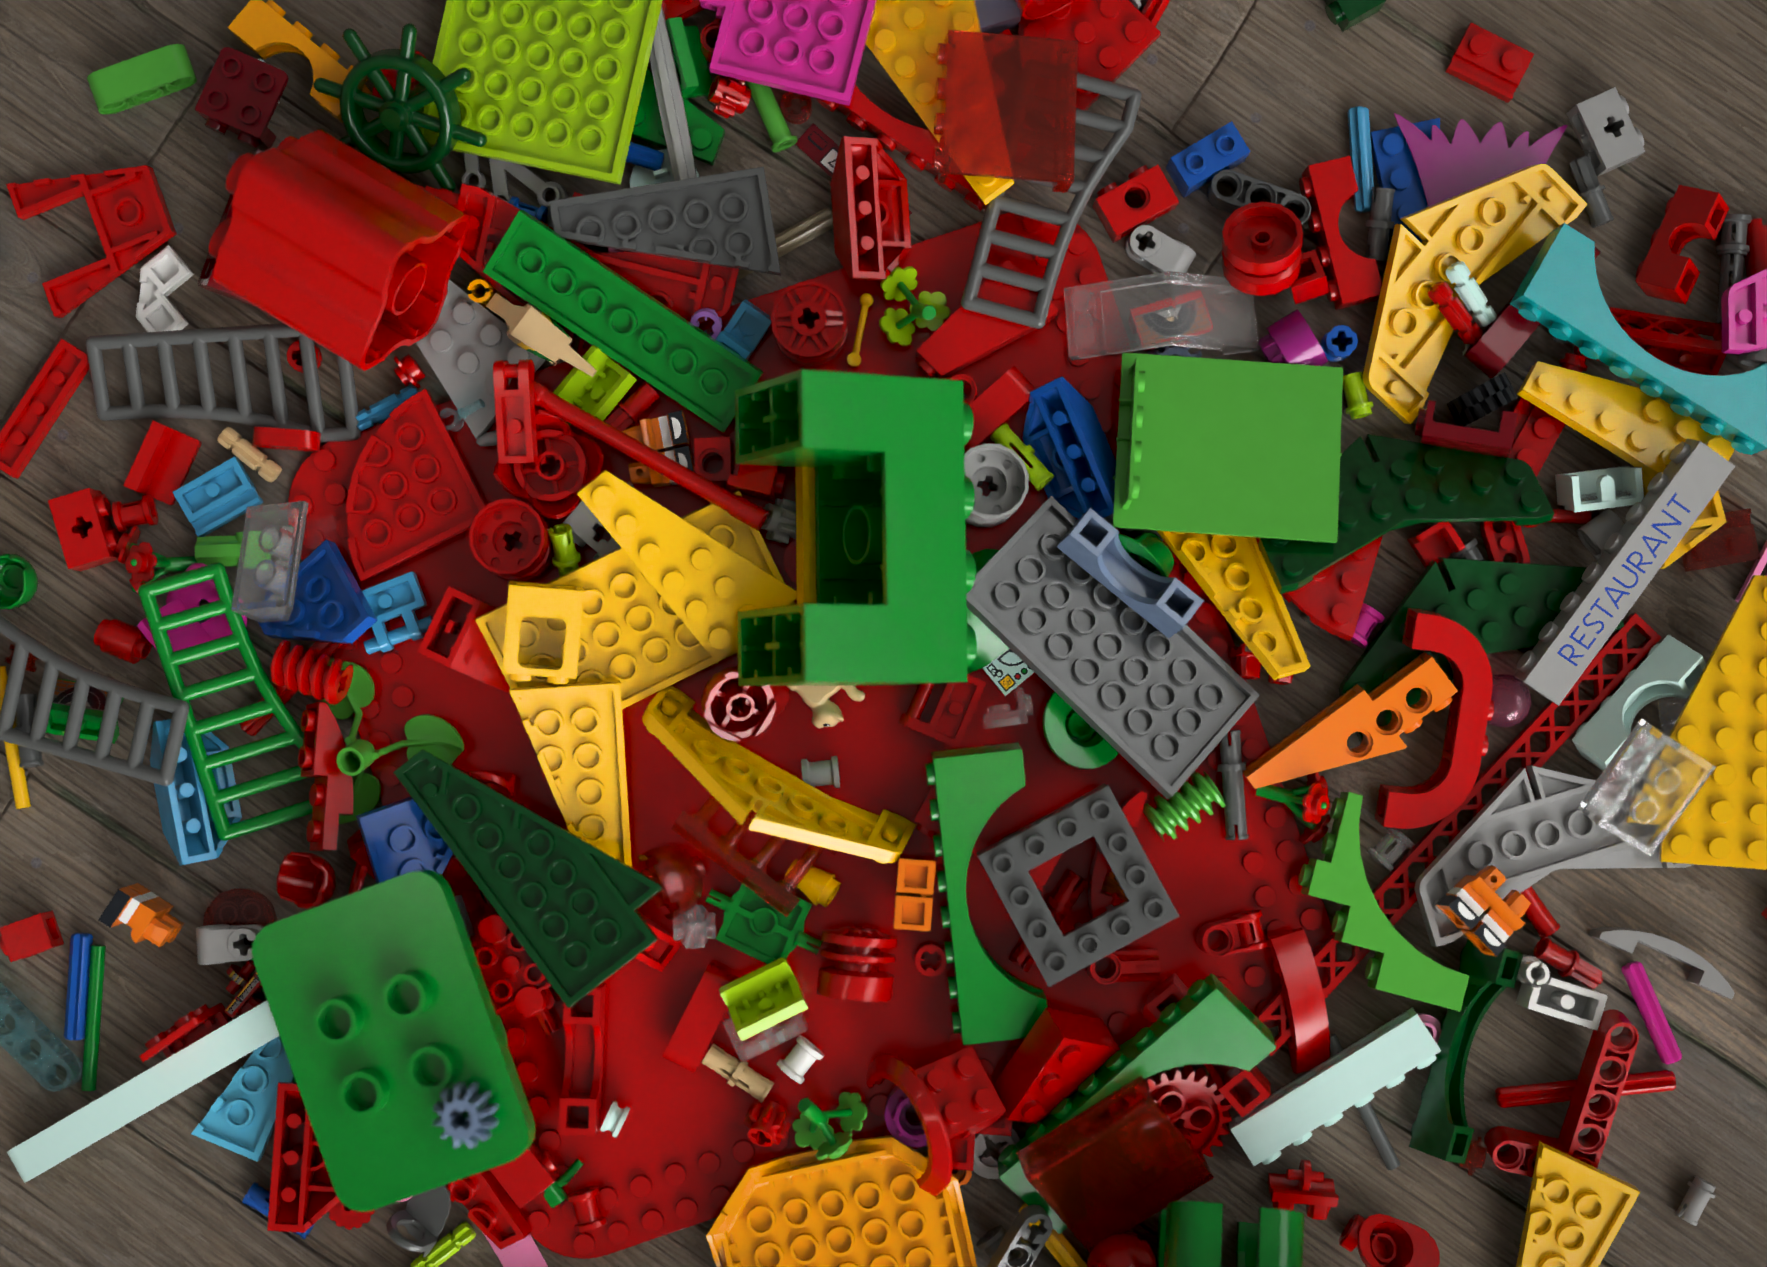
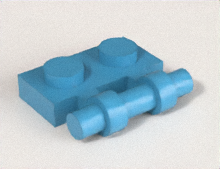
M411 571L362 590L378 619L371 626L375 637L363 642L365 650L369 655L380 650L383 653L394 649L395 644L411 638L413 641L424 638V633L427 632L433 617L428 616L418 620L415 610L428 606L415 572ZM402 616L405 626L388 632L384 622Z

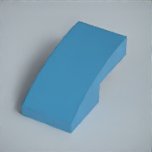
M745 299L716 340L748 360L771 327V316Z

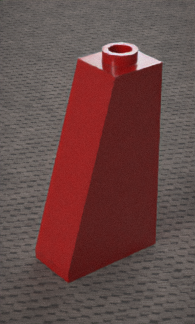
M1009 259L1000 266L1022 273ZM987 279L980 286L977 297L1033 312L1038 292ZM1052 302L1045 324L1051 322L1059 311ZM961 305L916 350V357L919 359L916 365L929 378H932L934 375L938 379L947 378L1036 330V328L966 310Z

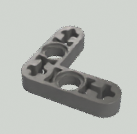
M1029 1205L1018 1213L987 1267L1032 1266L1053 1230V1223L1043 1207ZM1038 1220H1040L1041 1223L1039 1224V1226L1032 1225L1031 1228H1029L1028 1224L1030 1222L1037 1223ZM1019 1247L1025 1249L1021 1259L1017 1261H1009L1007 1259L1011 1250Z

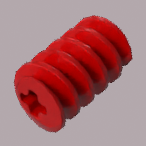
M283 640L277 647L271 661L272 682L276 686H286L291 691L299 690L302 695L310 696L312 694L317 700L325 699L331 705L341 702L352 682L353 665L347 666L343 671V660L336 658L331 666H329L330 656L326 653L322 654L318 661H316L317 652L314 649H309L303 657L304 648L302 645H295L290 652V641Z

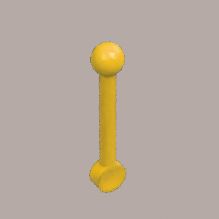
M869 293L862 294L859 299L862 307L853 351L847 357V362L851 367H857L861 364L859 352L868 308L873 304V296Z

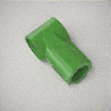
M243 531L236 532V535L197 537L195 559L197 563L206 565L222 563L225 567H237V569L270 568L269 532Z

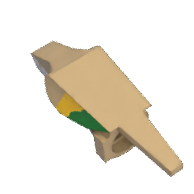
M495 293L486 305L488 309L505 320L508 327L507 336L521 348L547 360L553 366H556L562 359L591 377L597 372L595 368L570 347L574 340L568 336L564 329L530 303H527L525 306L513 305Z

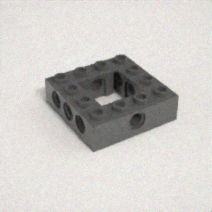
M1105 783L976 852L1048 987L1179 917L1109 785ZM1094 836L1096 846L1107 860L1115 875L1114 879L1124 891L1127 900L1115 907L1112 904L1105 907L1106 912L1083 924L1080 921L1073 925L1074 929L1062 935L1028 871Z

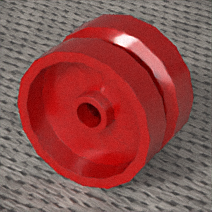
M1256 202L1236 209L1226 219L1222 231V268L1224 277L1232 287L1245 294L1265 296L1277 294L1289 288L1298 278L1302 264L1303 230L1301 221L1294 212L1280 204Z

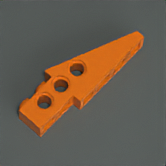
M1423 652L1368 694L1359 685H1355L1248 765L1246 770H1243V774L1251 785L1257 789L1403 750L1407 746L1399 735L1403 732L1408 734L1416 730L1423 723L1422 718L1432 710L1438 712L1448 706L1453 700L1451 696L1458 692V690L1434 658ZM1413 688H1420V700L1415 704L1408 705L1406 702L1407 693ZM1384 710H1391V721L1385 726H1378L1376 721L1378 714ZM1354 732H1362V743L1356 748H1348V737Z

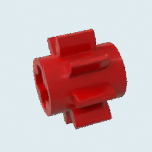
M717 75L708 92V101L715 104L713 112L725 118L733 117L735 112L742 114L746 110L751 98V89L744 86L745 81Z
M764 1101L761 1105L756 1102L753 1108L749 1109L743 1121L745 1126L750 1127L748 1131L749 1139L762 1147H770L773 1143L779 1145L781 1139L786 1138L791 1127V1123L784 1120L787 1114L786 1110L774 1101Z

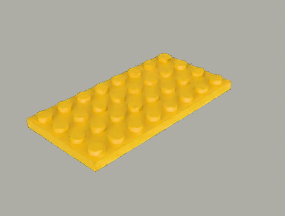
M739 490L732 492L736 496H742ZM713 503L681 517L784 583L759 530L757 531L732 517L727 511ZM621 547L546 583L580 586L584 589L577 679L569 678L567 684L620 681L622 709L716 663ZM794 601L791 602L788 606L795 605ZM507 603L475 619L501 671ZM524 617L520 628L519 664L561 667L564 654L565 622L558 618ZM738 646L729 654H727L723 659L737 653ZM503 674L510 688L567 685L546 682V677L532 676L531 681H516L509 679V674Z

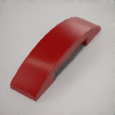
M1136 790L1120 805L1132 827L1137 828L1148 794L1146 792ZM1097 846L1091 862L1088 881V906L1091 919L1106 912L1105 907L1111 905L1114 900L1112 895L1101 892L1109 864Z
M1303 928L1268 937L1274 972L1280 975L1291 1032V1037L1288 1038L1287 1042L1292 1069L1295 1074L1311 1070L1330 1058V1033L1324 993L1317 965Z

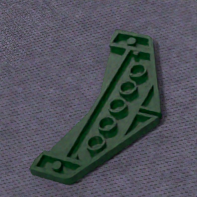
M1367 434L1365 443L1370 454L1360 436L1340 456L1338 541L1336 543L1259 538V549L1279 594L1301 588L1311 582L1314 575L1391 530L1421 522L1514 521L1515 525H1537L1551 521L1554 511L1532 468L1522 460Z
M1438 557L1452 587L1448 589L1436 561L1432 560L1341 682L1339 696L1341 697L1355 685H1359L1367 694L1423 652L1432 656L1449 680H1453L1452 668L1444 655L1434 651L1411 649L1402 643L1408 608L1432 611L1459 623L1476 637L1486 654L1536 646L1539 641L1538 635L1548 622H1553L1561 612L1560 605L1569 593L1575 592L1583 581L1582 575L1587 567ZM1623 621L1619 623L1614 631L1625 627ZM1413 688L1407 693L1406 702L1408 705L1415 704L1420 700V688ZM1384 710L1378 714L1376 719L1378 726H1385L1391 721V710ZM1356 732L1360 743H1362V732Z

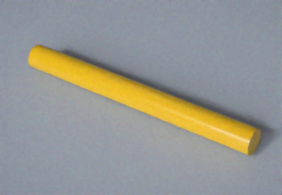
M6 666L0 667V712L8 680ZM14 720L13 728L16 727V721H15V720ZM4 741L16 809L31 807L24 768H19L18 745Z

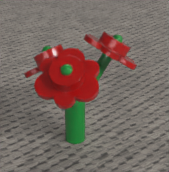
M134 526L129 534L124 532L117 541L116 552L120 553L118 562L125 564L127 572L132 573V578L129 581L133 592L138 593V589L142 584L155 581L170 571H185L191 564L197 563L195 556L165 557L153 552L149 542H141L137 545V540L141 533L137 526ZM153 567H161L154 572Z
M1318 772L1307 775V786L1288 790L1268 785L1257 788L1256 796L1286 804L1307 826L1304 829V833L1298 838L1303 845L1310 841L1315 843L1324 838V835L1329 830L1327 824L1332 819L1329 814L1326 815L1330 805L1328 784L1324 776H1319ZM1295 803L1302 804L1304 806L1303 811Z

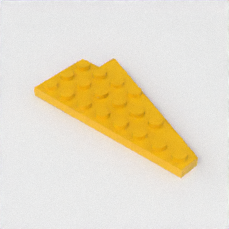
M877 0L866 46L982 202L987 205L1012 186L1014 178L975 0Z
M1752 576L1626 816L1627 823L1661 825L1659 861L1767 870V576Z

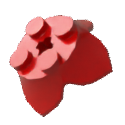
M537 410L535 418L538 462L499 464L497 461L493 475L505 491L516 497L529 500L533 509L540 515L551 519H561L571 513L581 502L577 492L600 474L604 462V454L592 438L586 435L575 434L568 423L549 411ZM550 458H555V462L561 464L553 476H550L549 472L543 471V467L549 465Z

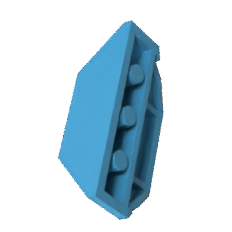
M171 719L153 722L150 765L153 768L161 769ZM212 732L201 735L207 756L229 749V746ZM184 734L173 783L169 786L154 783L162 830L180 866L216 859L220 856L223 847L227 843V841L219 839ZM232 763L212 769L219 790L236 785ZM239 799L224 803L229 823L239 822L242 818Z

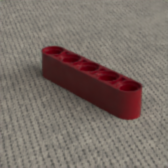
M1595 247V255H1594L1595 259L1597 258V256H1598V255L1600 254V252H1601V251L1598 250L1596 247ZM1513 297L1497 314L1496 320L1485 328L1482 337L1473 343L1463 355L1490 379L1501 371L1541 324L1522 317L1518 313V309L1510 305Z

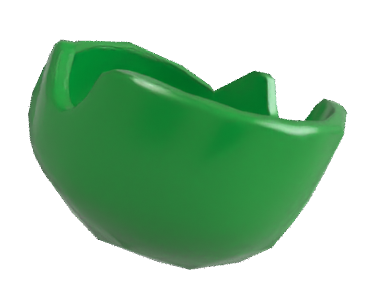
M18 554L0 555V609L19 608L32 600L38 589V576L33 566Z

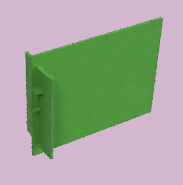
M1123 352L1118 436L1116 438L1115 476L1112 477L1115 480L1113 527L1336 543L1338 541L1340 456H1342L1340 451L1343 368Z

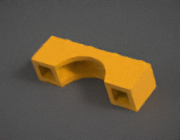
M250 0L231 22L228 29L264 60L279 53H295L307 58L313 69V85L310 95L321 107L343 124L340 113V99L318 92L314 88V81L317 78H324L343 84L353 66L351 65L346 69L337 61L341 57L327 44L323 43L321 47L317 46L310 40L313 34L300 22L296 21L293 25L283 18L286 12L273 0H267L266 3L262 0ZM364 83L362 92L372 95V92Z

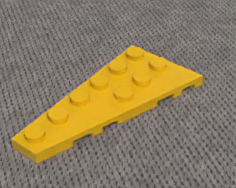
M1156 530L1273 680L1305 672L1311 667L1282 595L1278 592L1255 537Z
M620 681L509 688L568 831L632 867Z
M1539 1141L1516 1267H1598L1639 1196L1640 1191L1632 1184Z

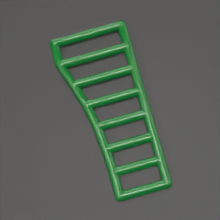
M213 563L142 584L138 589V594L172 697L184 700L189 704L184 734L219 839L227 841L312 814L313 805L310 804L309 800L233 824L229 823L224 803L308 777H301L302 768L298 765L221 790L218 789L212 769L293 744L300 750L304 743V732L281 701L264 671L236 603L225 566L222 563ZM211 579L214 580L220 600L162 617L155 596ZM225 614L232 631L231 635L173 652L167 633L168 630ZM235 648L239 649L247 668L188 686L184 685L179 665ZM254 681L264 698V701L198 721L195 719L189 701ZM271 713L274 714L286 731L208 756L201 737L202 734Z

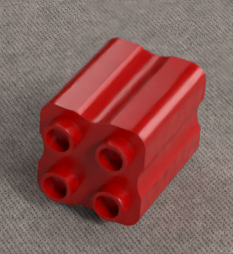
M316 130L301 136L299 139L289 136L277 148L273 147L256 155L245 153L236 160L226 179V190L234 195L232 217L225 219L216 228L208 248L209 254L217 259L213 271V280L217 284L363 371L384 361L398 347L404 345L409 347L430 333L440 316L448 292L449 277L461 253L470 226V217L323 130Z

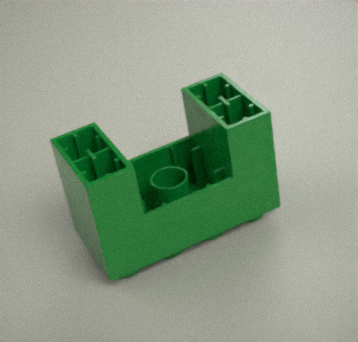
M799 370L735 390L736 464L815 468L817 604H799L737 612L738 686H890L968 682L967 668L975 660L977 638L972 626L967 624L966 593L974 585L976 565L972 553L966 550L965 519L970 516L973 510L975 491L971 479L965 476L964 445L971 438L974 418L970 405L963 402V381Z

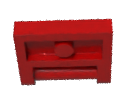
M968 674V682L947 683L929 724L919 719L934 684H919L907 713H902L898 723L958 749L987 682Z

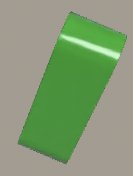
M171 44L97 70L87 77L97 109L100 114L105 115L118 113L183 90L197 82L186 47L183 44Z

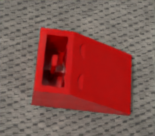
M448 586L417 652L510 694V687L475 621L477 617L497 607Z

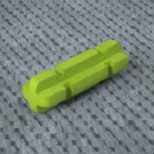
M467 1221L462 1222L452 1231L453 1234L449 1232L440 1239L425 1258L422 1253L413 1260L410 1267L440 1266L458 1252L461 1245L465 1246L476 1236V1232Z

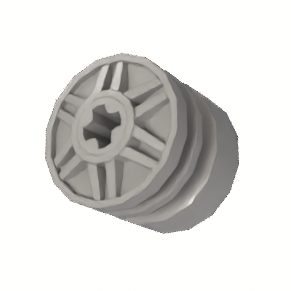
M984 443L970 448L964 454L965 476L971 479L975 491L974 507L970 516L965 519V522L975 527L987 528L1005 523L1021 506L1029 489V474L1024 461L1012 449L1001 444ZM984 481L989 483V489L994 490L990 492L988 497L983 496L982 489L978 488Z

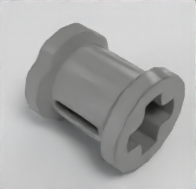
M832 756L831 760L815 762L801 759L804 782L813 787L833 785L835 788H840L837 756Z

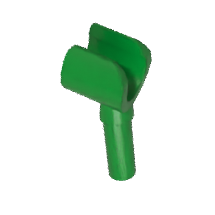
M578 1158L562 1176L544 1190V1198L550 1207L557 1206L567 1198V1194L562 1187L584 1165Z

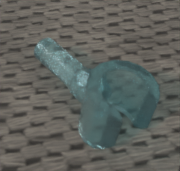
M479 399L458 410L444 408L440 412L442 418L454 415V422L446 426V429L453 432L460 430L464 425V418L484 408L485 403L482 399Z

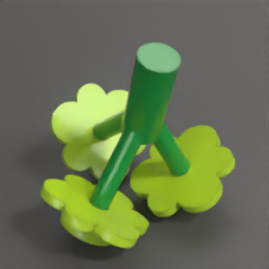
M912 266L904 269L896 267L887 279L882 280L880 284L886 300L894 298L896 301H903L907 299L911 304L910 314L902 308L896 311L893 308H888L884 312L885 316L879 320V326L886 333L889 342H898L902 346H908L912 342L911 335L915 332V326L911 323L916 319V325L919 328L928 327L931 331H936L944 323V319L948 318L951 313L950 309L945 306L947 298L942 292L937 291L931 294L928 291H923L919 294V300L915 298L910 290L915 289L918 285L915 279L917 271Z

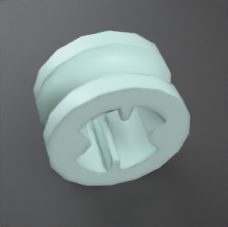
M614 1100L600 1131L605 1132L609 1130L612 1132V1137L617 1138L630 1111V1107L620 1108L618 1102Z

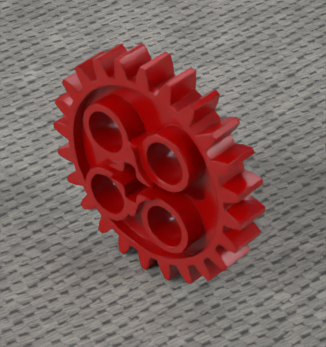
M1185 1065L1182 1071L1175 1067L1167 1072L1162 1071L1154 1076L1145 1078V1081L1142 1083L1138 1082L1133 1085L1135 1088L1133 1091L1126 1090L1122 1093L1126 1102H1116L1115 1104L1119 1114L1113 1116L1116 1124L1114 1131L1123 1152L1128 1153L1132 1162L1138 1160L1142 1169L1152 1164L1155 1173H1159L1163 1165H1165L1169 1173L1173 1174L1175 1166L1179 1164L1186 1172L1188 1171V1162L1192 1160L1198 1166L1201 1165L1200 1156L1202 1154L1212 1158L1214 1155L1210 1147L1212 1145L1223 1146L1219 1135L1229 1134L1225 1123L1232 1121L1228 1111L1231 1108V1104L1220 1093L1211 1075L1207 1076L1202 1067L1194 1073L1191 1065Z

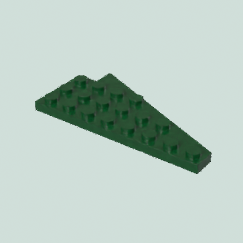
M421 750L394 771L396 777L568 1008L575 1005L659 940L637 909L664 889L660 883L427 750Z

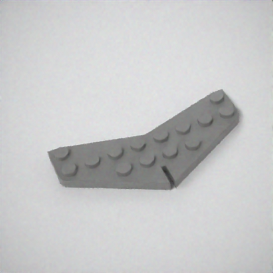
M1526 766L1536 799H1534L1526 769L1519 768L1417 878L1415 894L1431 946L1438 947L1453 942L1464 934L1461 931L1462 929L1458 928L1435 904L1465 875H1476L1488 865L1495 866L1507 879L1495 891L1503 899L1511 890H1517L1522 893L1551 872L1559 869L1686 868L1696 864L1659 861L1661 825L1626 822V816L1639 790L1536 766Z

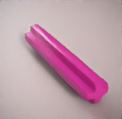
M1638 961L1627 963L1622 966V973L1661 1062L1672 1064L1681 1060L1682 1053L1642 963Z

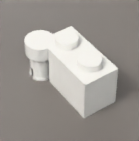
M1523 955L1516 979L1522 983L1516 1004L1598 1030L1608 995L1550 977V971L1546 964L1534 956Z

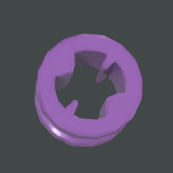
M701 308L693 314L690 322L699 327L698 318L704 317L706 321L710 317L714 323L711 327L713 332L708 335L716 339L722 328V319L718 317L714 309Z

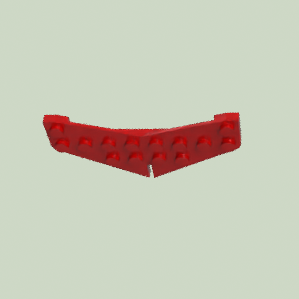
M462 183L457 209L470 217V226L459 256L513 305L525 306L528 303L527 301L482 272L521 209L482 187ZM540 221L541 223H543L544 225H546L547 227H549L550 229H552V230L554 231V228H553V227H551V226L547 225L546 223ZM571 242L689 322L693 314L701 308L714 309L719 318L724 316L731 308L740 269L631 251L597 253L581 243ZM704 317L697 319L699 323L705 322ZM555 321L561 328L564 329L568 336L575 340V333H573L572 331H570L569 329ZM580 337L577 353L583 356L592 345Z

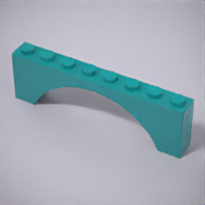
M1565 223L1550 232L1511 300L1510 305L1517 308L1518 313L1525 319L1537 321L1549 328V333L1560 340H1568L1579 347V351L1584 356L1590 359H1598L1608 365L1610 371L1616 376L1625 379L1629 378L1637 383L1645 394L1651 397H1659L1669 403L1670 408L1677 414L1689 416L1701 423L1700 426L1704 431L1725 438L1731 442L1732 448L1736 451L1752 455L1766 450L1767 362L1740 374L1711 376L1684 371L1655 358L1633 341L1612 315L1603 297L1597 278L1594 257L1595 242Z

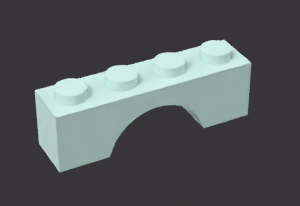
M1669 634L1661 643L1654 645L1641 665L1629 672L1619 689L1602 702L1597 713L1588 722L1583 723L1578 728L1572 741L1580 755L1614 778L1638 752L1631 738L1632 723L1638 712L1650 702L1660 698L1679 697L1687 699L1706 665L1703 656Z

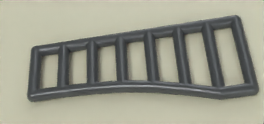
M1033 60L1025 63L1005 135L1013 177L1076 195L1067 213L1004 196L1005 191L987 204L961 300V305L964 309L1036 329L1044 327L1055 285L1076 225L1095 187L1133 131L1142 94L1138 89ZM1039 77L1126 101L1122 118L1119 120L1031 96L1035 79ZM1030 110L1114 133V135L1102 151L1022 129L1026 112ZM1018 143L1090 162L1094 165L1084 181L1014 163L1013 161ZM1000 210L1061 226L1054 245L996 230ZM991 244L1049 259L1043 279L987 264ZM982 277L1038 292L1034 311L1030 312L978 298Z
M284 323L90 336L86 339L85 344L97 417L102 421L150 418L211 419L248 424L256 427L315 431L321 433V442L358 440L361 437L362 433L357 427L359 421L355 418L359 410L353 364L337 355L346 427L325 428L314 341ZM299 337L310 426L289 420L278 338ZM263 339L274 416L252 411L243 340ZM228 342L237 409L216 406L207 343ZM172 345H193L201 405L181 404ZM157 346L166 404H145L137 347ZM122 348L131 405L110 406L102 350Z
M0 615V633L15 643L0 712L1 741L163 786H169L173 783L189 713V704L186 701L135 687L89 670L55 653ZM29 653L45 662L31 731L27 733L13 729L27 660ZM59 671L76 679L63 742L45 738ZM90 686L108 692L95 751L77 747ZM122 698L140 703L128 760L110 756ZM155 708L173 713L161 769L142 764Z

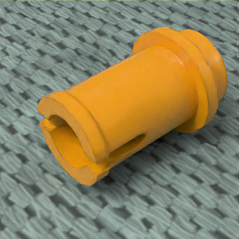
M485 279L473 280L467 289L472 291L471 294H468L469 298L474 302H478L483 307H486L495 293L501 296V293ZM485 288L489 289V292H486L483 296V290Z

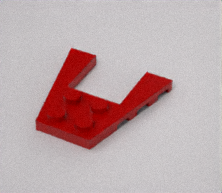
M148 165L106 170L103 173L90 175L83 173L70 175L67 178H45L33 180V182L6 184L17 216L23 220L83 196L87 202L106 258L42 283L52 313L57 318L66 316L177 234L154 170Z

